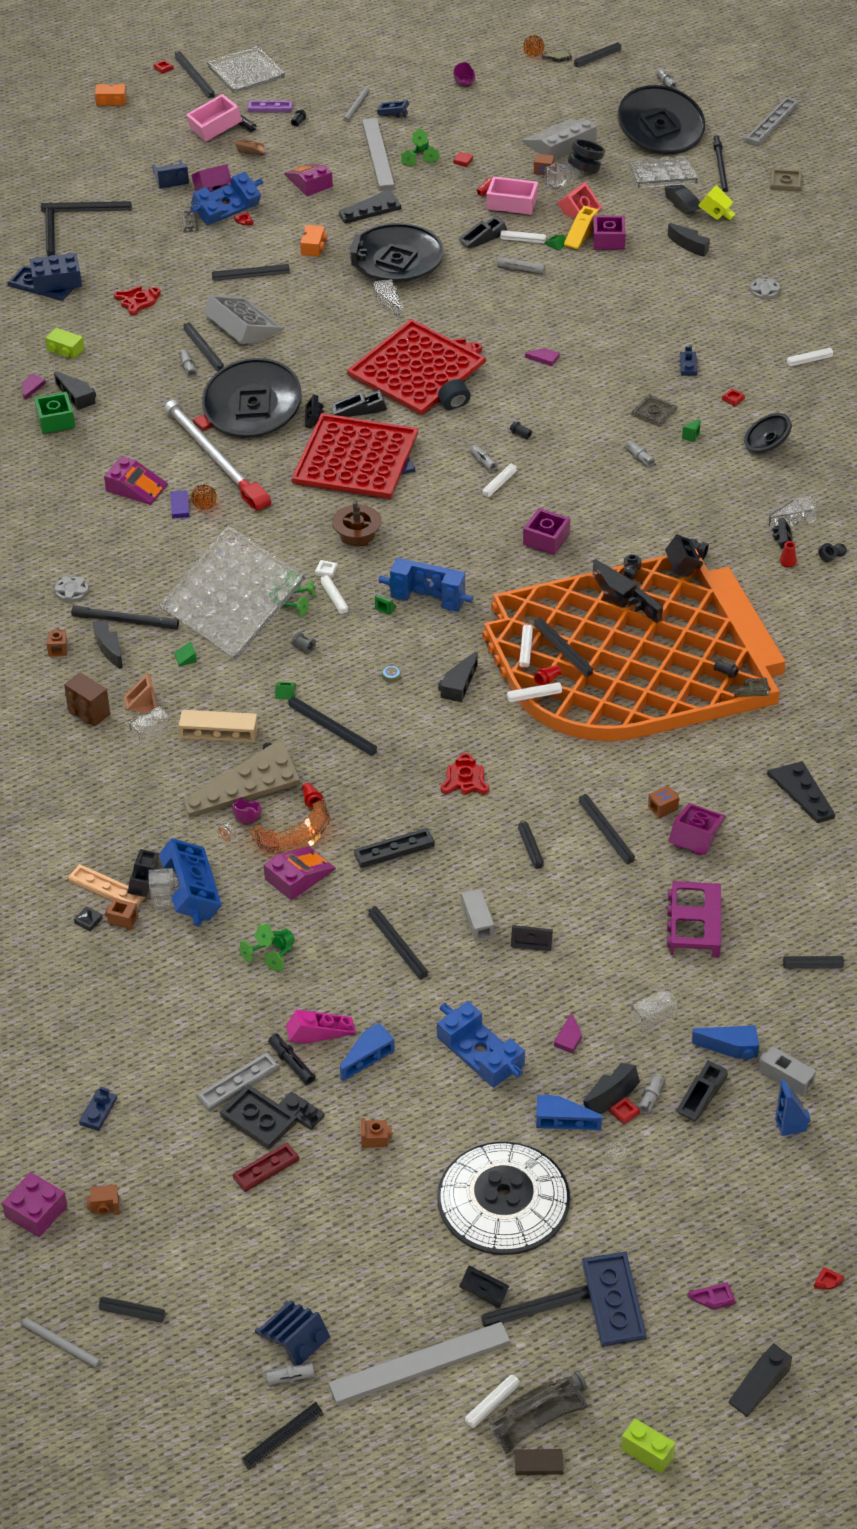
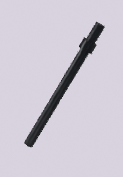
M715 135L713 147L716 151L721 187L723 192H728L722 155L723 146L720 137Z

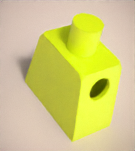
M717 185L698 205L716 220H719L723 215L730 221L735 215L729 209L733 201Z

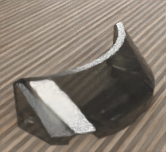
M568 1376L556 1383L550 1381L520 1396L502 1409L503 1413L492 1419L489 1425L503 1451L507 1454L519 1442L543 1425L563 1415L585 1409L589 1406L576 1382L571 1376Z

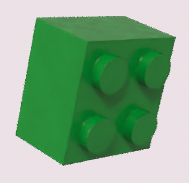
M67 392L34 398L36 415L42 434L75 428L74 414Z

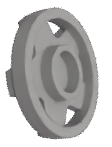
M758 278L751 284L750 291L755 297L771 299L780 293V285L772 278Z
M65 576L55 585V595L60 600L66 602L81 600L88 593V584L82 577Z

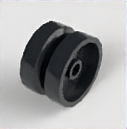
M575 139L572 145L574 152L570 153L568 163L582 171L598 172L601 166L600 160L604 157L605 149L597 143Z

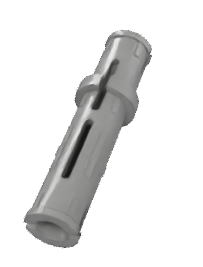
M498 257L497 259L498 267L510 268L513 271L516 269L543 274L545 270V264L516 260V258Z

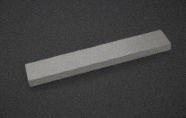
M786 97L745 138V143L758 147L799 105V101Z

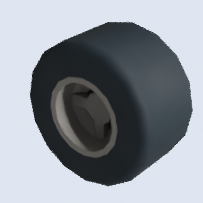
M454 379L448 381L440 388L438 397L446 410H452L466 405L470 400L471 393L464 381Z

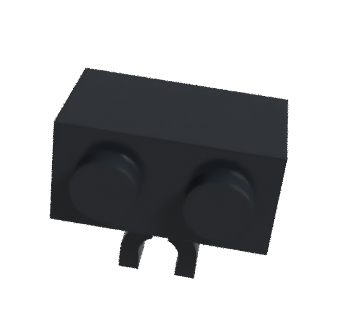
M676 534L665 549L672 571L677 575L689 577L695 568L700 569L703 565V561L699 560L701 556L696 553L693 543L689 538Z

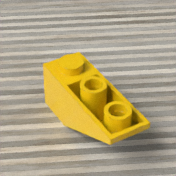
M583 206L574 220L564 246L574 249L580 248L593 232L594 215H598V209Z

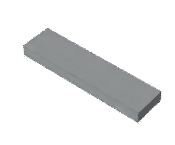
M266 1052L197 1094V1099L210 1112L238 1095L248 1084L252 1086L277 1071L279 1065Z

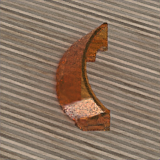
M319 800L313 803L312 811L301 823L288 830L274 832V830L264 829L261 824L247 829L258 847L280 854L313 845L322 836L327 825H329L331 817L325 801Z

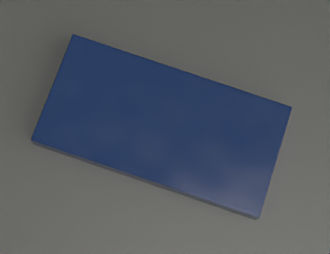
M23 265L7 284L9 287L35 293L31 268ZM74 288L38 292L35 294L63 301Z
M627 1251L582 1258V1266L601 1347L645 1340L647 1335Z

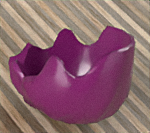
M462 62L454 67L453 75L456 83L460 86H470L475 80V72L470 64Z
M239 797L237 802L232 804V813L235 819L242 824L254 823L261 816L262 807L260 802H256V800L250 803Z

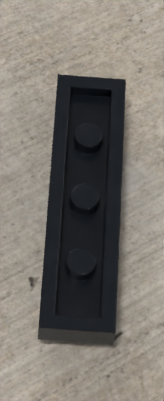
M424 828L354 849V856L360 868H364L434 847L435 841L428 828Z

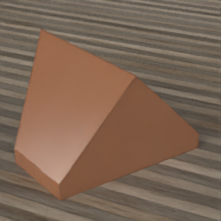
M147 673L124 696L126 709L159 717L150 674Z

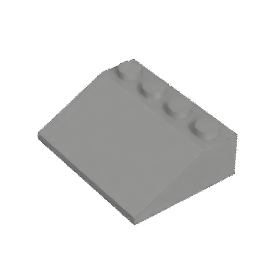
M568 119L525 138L522 142L539 154L554 155L555 160L573 151L572 145L575 139L596 141L597 126L589 120Z
M209 295L203 312L208 316L209 320L217 323L219 328L224 329L229 336L234 337L242 345L246 343L253 344L283 329L282 326L243 297Z

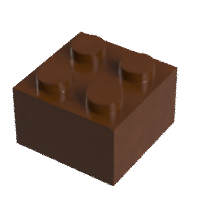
M81 672L64 684L67 709L70 714L77 715L84 723H89L94 727L110 715L108 693L105 687Z

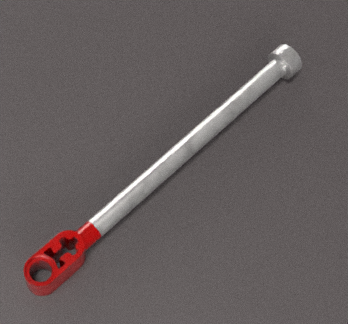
M176 400L166 403L164 412L170 418H175L240 487L242 499L251 508H254L255 512L271 506L269 494L258 482L250 484L182 412L183 408Z

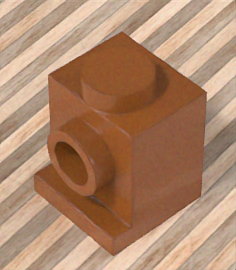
M54 629L52 632H48L47 650L49 657L67 656L68 640L66 631ZM62 646V649L53 650V647Z
M114 898L111 905H108L105 911L108 923L131 930L138 917L137 904Z
M361 1118L362 1148L388 1147V1139H392V1128L387 1126V1120L365 1121V1118Z
M117 1185L90 1187V1196L86 1197L88 1210H92L93 1214L105 1215L109 1212H115V1215H120Z

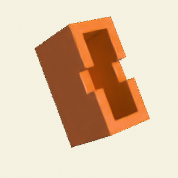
M96 84V106H125L127 98L126 84H114V86Z
M306 225L304 235L306 236H302L300 243L301 255L320 256L321 251H324V242H327L325 226Z

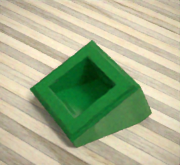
M554 235L546 240L544 244L559 251L564 247L565 235Z
M699 419L683 427L682 439L695 442L700 434L701 421Z
M375 595V609L389 615L392 614L397 607L393 601Z
M192 642L187 643L174 652L179 666L197 662Z
M278 682L275 687V699H291L295 695L296 683Z

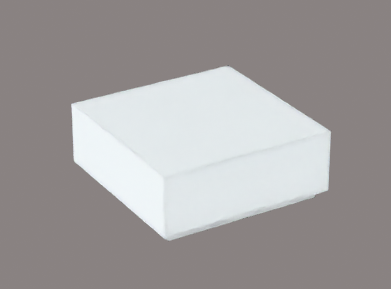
M320 560L315 570V575H328L332 579L338 564Z

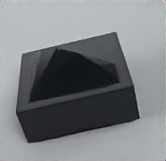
M86 906L74 918V923L91 932L103 917L101 913Z

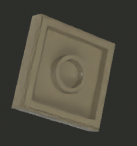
M773 168L771 171L770 189L800 192L802 171Z

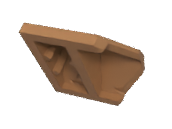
M246 139L235 141L238 152L264 155L266 153L264 143Z

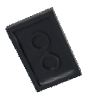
M249 1084L220 1111L221 1118L267 1149H270L297 1123V1116Z

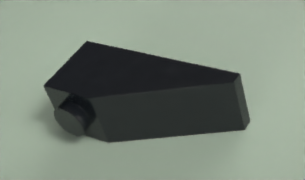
M58 371L54 372L55 384L62 392H67L70 402L77 410L96 404L94 388H91L84 381Z
M597 559L593 560V576L608 600L623 608L628 604V600L634 597L637 583Z
M477 652L472 653L445 674L444 679L440 680L438 691H441V698L463 702L478 666Z
M773 1343L758 1359L728 1403L748 1417L790 1371L792 1356Z

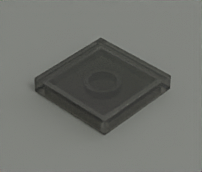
M649 394L631 411V415L660 427L677 411L678 406Z

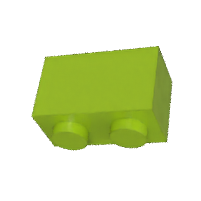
M55 328L45 338L48 351L71 359H75L85 349L83 336L59 328Z
M634 1418L622 1435L621 1450L662 1474L674 1457L676 1442Z

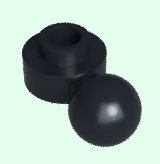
M825 543L818 549L820 558L826 562L832 561L836 556L842 557L847 553V548L842 543H838L835 546Z
M630 554L624 558L623 575L631 580L636 578L637 570L642 567V560L639 556Z

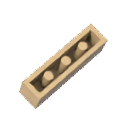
M182 710L179 721L180 738L255 742L258 728L257 714Z

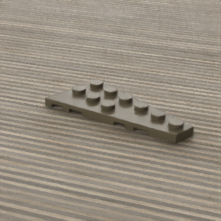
M283 738L187 796L183 799L188 816L193 817L231 806L233 802H237L239 797L247 801L299 785L300 780Z

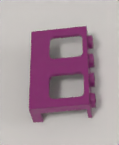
M673 881L672 889H668V901H671V904H668L667 916L671 917V920H667V932H671V935H667V948H671L670 955H674V948L711 950V957L720 958L721 884ZM677 890L703 891L705 893V905L703 907L679 906L676 903ZM678 920L703 922L704 937H678L676 935V922Z

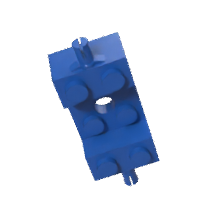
M244 171L232 176L229 185L210 192L205 187L193 192L190 210L192 213L197 211L207 226L258 205L261 193L257 186L262 185L263 180L259 178L252 181ZM221 201H227L229 204H224Z
M396 558L390 570V578L381 575L379 577V583L389 585L391 597L398 600L408 601L412 592L431 595L436 598H442L443 609L457 612L460 611L464 601L473 602V595L465 594V572Z
M171 838L161 850L159 856L163 868L175 871L180 887L172 896L174 908L180 914L191 916L194 926L198 927L202 925L201 919L209 921L222 906L205 848Z
M467 1001L455 1010L446 1003L440 1006L439 1009L447 1016L437 1022V1038L490 1086L496 1087L512 1074L516 1078L523 1074L521 1068L525 1066V1050L511 1038L504 1043L482 1024V1012L473 1004ZM479 1046L486 1048L484 1052H478L475 1049Z

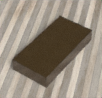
M515 1449V1475H563L562 1449Z

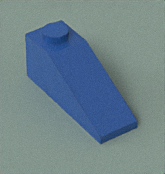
M380 1023L367 1028L360 1035L340 1065V1079L342 1081L395 1051L394 1038Z
M756 1025L693 1028L691 1041L694 1045L737 1059L749 1060L758 1057L759 1041Z
M785 1080L780 1081L775 1116L782 1136L807 1131V1126L810 1122L808 1110L804 1109L802 1102Z
M537 1095L536 1128L601 1130V1114L560 1096Z

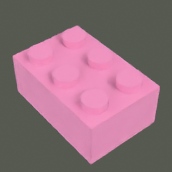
M224 94L186 114L190 129L205 142L242 121L238 106Z
M493 176L487 192V209L532 215L538 198V182Z

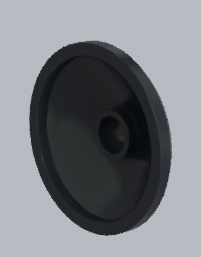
M773 413L760 418L746 432L744 438L745 446L754 453H766L776 449L788 438L792 429V422L783 413Z

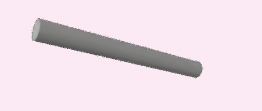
M368 87L363 89L343 118L344 121L348 122L370 91Z
M26 1317L23 1320L22 1326L91 1366L97 1368L101 1363V1360L31 1319Z

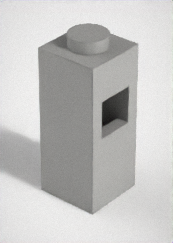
M481 889L461 893V906L474 941L494 937V923Z
M773 1046L760 1057V1072L778 1083L785 1080L791 1089L801 1096H804L815 1083L816 1070Z

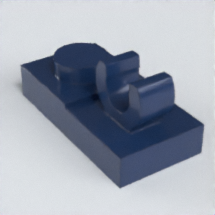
M408 100L382 102L377 109L378 115L385 116L396 113V117H399L402 113L406 117L408 115L407 107L409 102Z
M685 346V352H680L681 376H697L696 352H692V346Z
M100 1086L81 1116L79 1124L100 1131L117 1100V1094L110 1093L109 1089Z

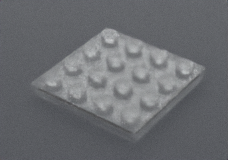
M259 46L207 62L208 68L233 94L285 78V72Z
M678 155L673 158L664 156L659 159L649 157L645 160L634 158L628 161V169L637 188L698 184V177L688 158L684 155Z

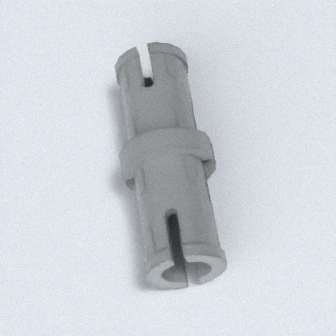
M659 68L657 76L661 79V82L668 87L676 89L678 84L673 80L672 75L667 73L664 68Z
M182 350L179 356L188 377L196 376L197 371L194 367V360L190 357L188 350Z
M633 440L627 443L626 449L634 455L636 460L639 459L647 467L654 465L655 459L647 453L645 448L640 447Z
M478 444L470 448V453L489 471L497 468L498 464Z
M654 1074L649 1086L643 1091L644 1096L637 1107L640 1111L644 1107L642 1113L650 1114L655 1101L660 1098V1091L666 1082L665 1077L660 1081L661 1074Z
M312 1362L298 1366H291L290 1364L286 1365V1368L267 1370L268 1386L285 1382L292 1384L296 1380L314 1378Z

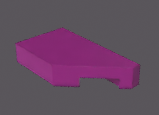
M544 348L526 352L525 358L553 366L558 360L560 353Z
M35 374L22 382L24 399H27L46 384L45 379Z
M570 1014L554 1041L555 1047L572 1054L582 1039L581 1031L573 1015Z
M728 1282L690 1291L687 1295L689 1299L713 1310L735 1305V1298Z

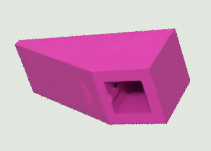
M296 1009L286 1024L290 1042L307 1044L356 1034L352 1017Z

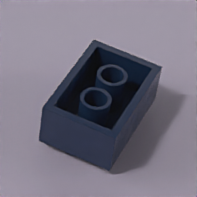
M77 253L29 259L35 293L82 287Z

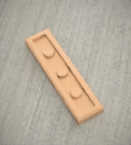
M80 864L68 876V881L112 901L116 898L136 903L138 907L145 899L142 896L128 894L127 885Z

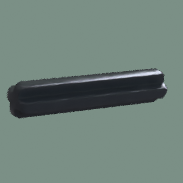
M526 821L520 822L518 830L532 865L535 869L542 868L544 861L529 824Z
M843 956L783 957L784 968H843L844 966Z
M101 1297L99 1302L100 1310L160 1323L164 1321L166 1314L162 1308L108 1297Z

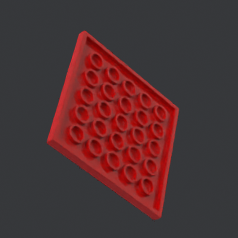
M410 319L347 370V375L376 391L380 390L383 395L423 415L440 401L438 391L445 383L454 379L464 381L486 363V357Z
M321 413L292 476V483L391 499L418 436V428Z

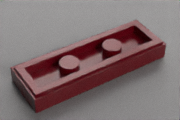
M285 1143L235 1172L232 1176L241 1189L247 1192L300 1159L292 1147Z

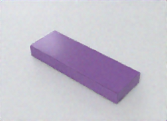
M249 101L248 112L292 113L293 102Z

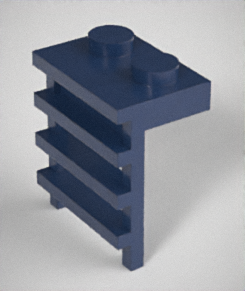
M178 160L179 164L156 167L153 164L152 168L159 189L189 184L187 164H183L182 160Z
M292 1300L286 1301L284 1306L263 1326L257 1327L254 1330L256 1334L283 1346L295 1366L301 1365L330 1338L318 1312L312 1313L309 1308L303 1309L302 1305H295Z

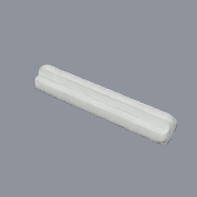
M502 230L500 234L502 240L543 244L546 241L545 234Z
M826 348L787 358V364L791 367L830 358L833 356V350Z
M512 463L509 464L482 490L483 496L490 497L517 471V466Z
M328 575L322 576L321 584L339 613H347L349 611L348 605Z
M531 625L523 626L519 664L522 668H528L530 665L533 633Z
M557 682L508 691L507 699L509 702L559 694L562 692V686Z
M513 1374L509 1375L465 1417L466 1424L471 1428H475L519 1386V1379Z

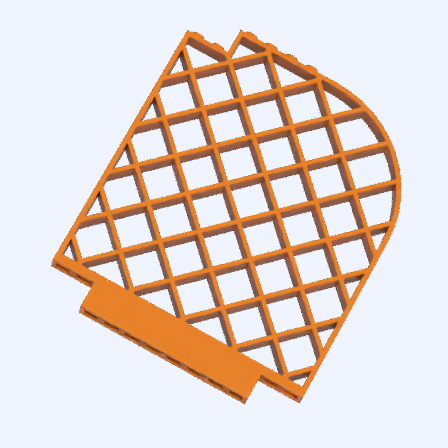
M667 555L642 560V567L637 570L638 574L634 578V580L643 582L640 589L663 606L662 621L655 623L644 614L635 612V605L622 608L608 603L607 596L593 576V572L493 594L491 609L493 613L497 614V620L484 623V631H482L484 642H488L490 654H494L496 666H500L501 677L506 679L511 691L522 689L521 687L539 686L536 684L533 675L523 672L526 667L522 668L519 665L521 646L508 642L513 634L522 637L523 626L530 625L522 622L527 615L536 618L541 617L552 628L555 625L574 630L575 632L570 638L560 636L582 658L590 660L589 665L594 669L593 674L586 677L574 664L566 662L567 658L561 652L557 658L537 652L542 644L557 648L535 626L531 625L533 633L530 665L539 668L558 665L561 668L562 676L577 682L572 689L562 686L561 693L548 695L549 697L564 701L556 714L538 705L542 697L518 702L533 718L551 729L573 737L597 741H619L639 738L778 704L780 691L772 677L784 674L786 661L729 567L708 571L703 562L700 569L695 568L689 577L683 576L680 580L661 573L662 571L672 569ZM624 565L612 567V569L623 575ZM694 576L697 577L701 586L690 583ZM652 586L672 593L667 599L649 593V590ZM591 588L600 591L601 594L596 599L578 592L582 589ZM682 595L701 601L698 608H694L677 601ZM550 598L559 601L554 609L536 603L538 599ZM711 604L718 615L706 612ZM571 605L586 610L588 613L584 618L566 613L565 610ZM504 607L517 611L513 618L508 617ZM597 615L616 620L617 623L611 628L593 621ZM668 615H672L689 622L683 628L665 622ZM628 624L646 630L643 638L622 631ZM699 624L717 630L718 633L713 638L694 630ZM586 634L604 640L600 648L580 642V640ZM657 634L676 642L670 648L652 642V639ZM727 634L731 635L736 645L723 641ZM615 644L633 650V653L627 658L609 652V650ZM687 644L706 652L700 658L681 650ZM645 654L663 660L659 668L639 662V659ZM715 654L736 661L735 664L739 667V672L735 678H728V675L714 671L715 662H712L711 659ZM505 656L518 660L513 669L510 668ZM747 663L753 675L741 672L744 664ZM602 664L620 670V673L615 679L595 671ZM672 664L692 670L693 673L689 678L668 672ZM631 674L649 680L650 683L644 689L625 681ZM704 674L724 682L718 689L700 683L698 680ZM587 684L607 691L602 699L582 693ZM659 684L681 692L676 699H673L655 691ZM732 684L745 688L748 684H765L767 695L742 697L728 691ZM616 695L637 701L632 710L611 702ZM689 695H693L711 703L707 706L697 707L685 703ZM573 705L593 712L586 724L565 719ZM646 705L666 711L667 714L666 716L654 718L643 714L642 711ZM603 715L624 722L623 725H597Z

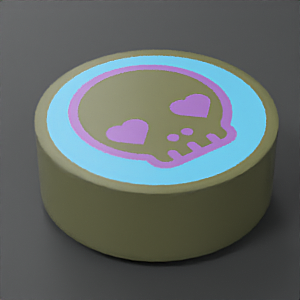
M386 666L382 670V678L386 682L394 683L401 677V671L397 666Z

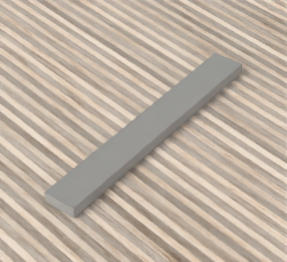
M377 118L362 119L379 190L394 189V182Z
M502 1322L328 1382L329 1389L338 1406L510 1345V1339Z

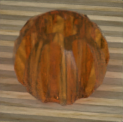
M531 35L525 39L523 47L526 54L535 57L541 55L545 45L540 36Z
M202 484L193 489L191 499L194 506L205 510L206 508L210 509L213 507L217 500V494L212 486Z

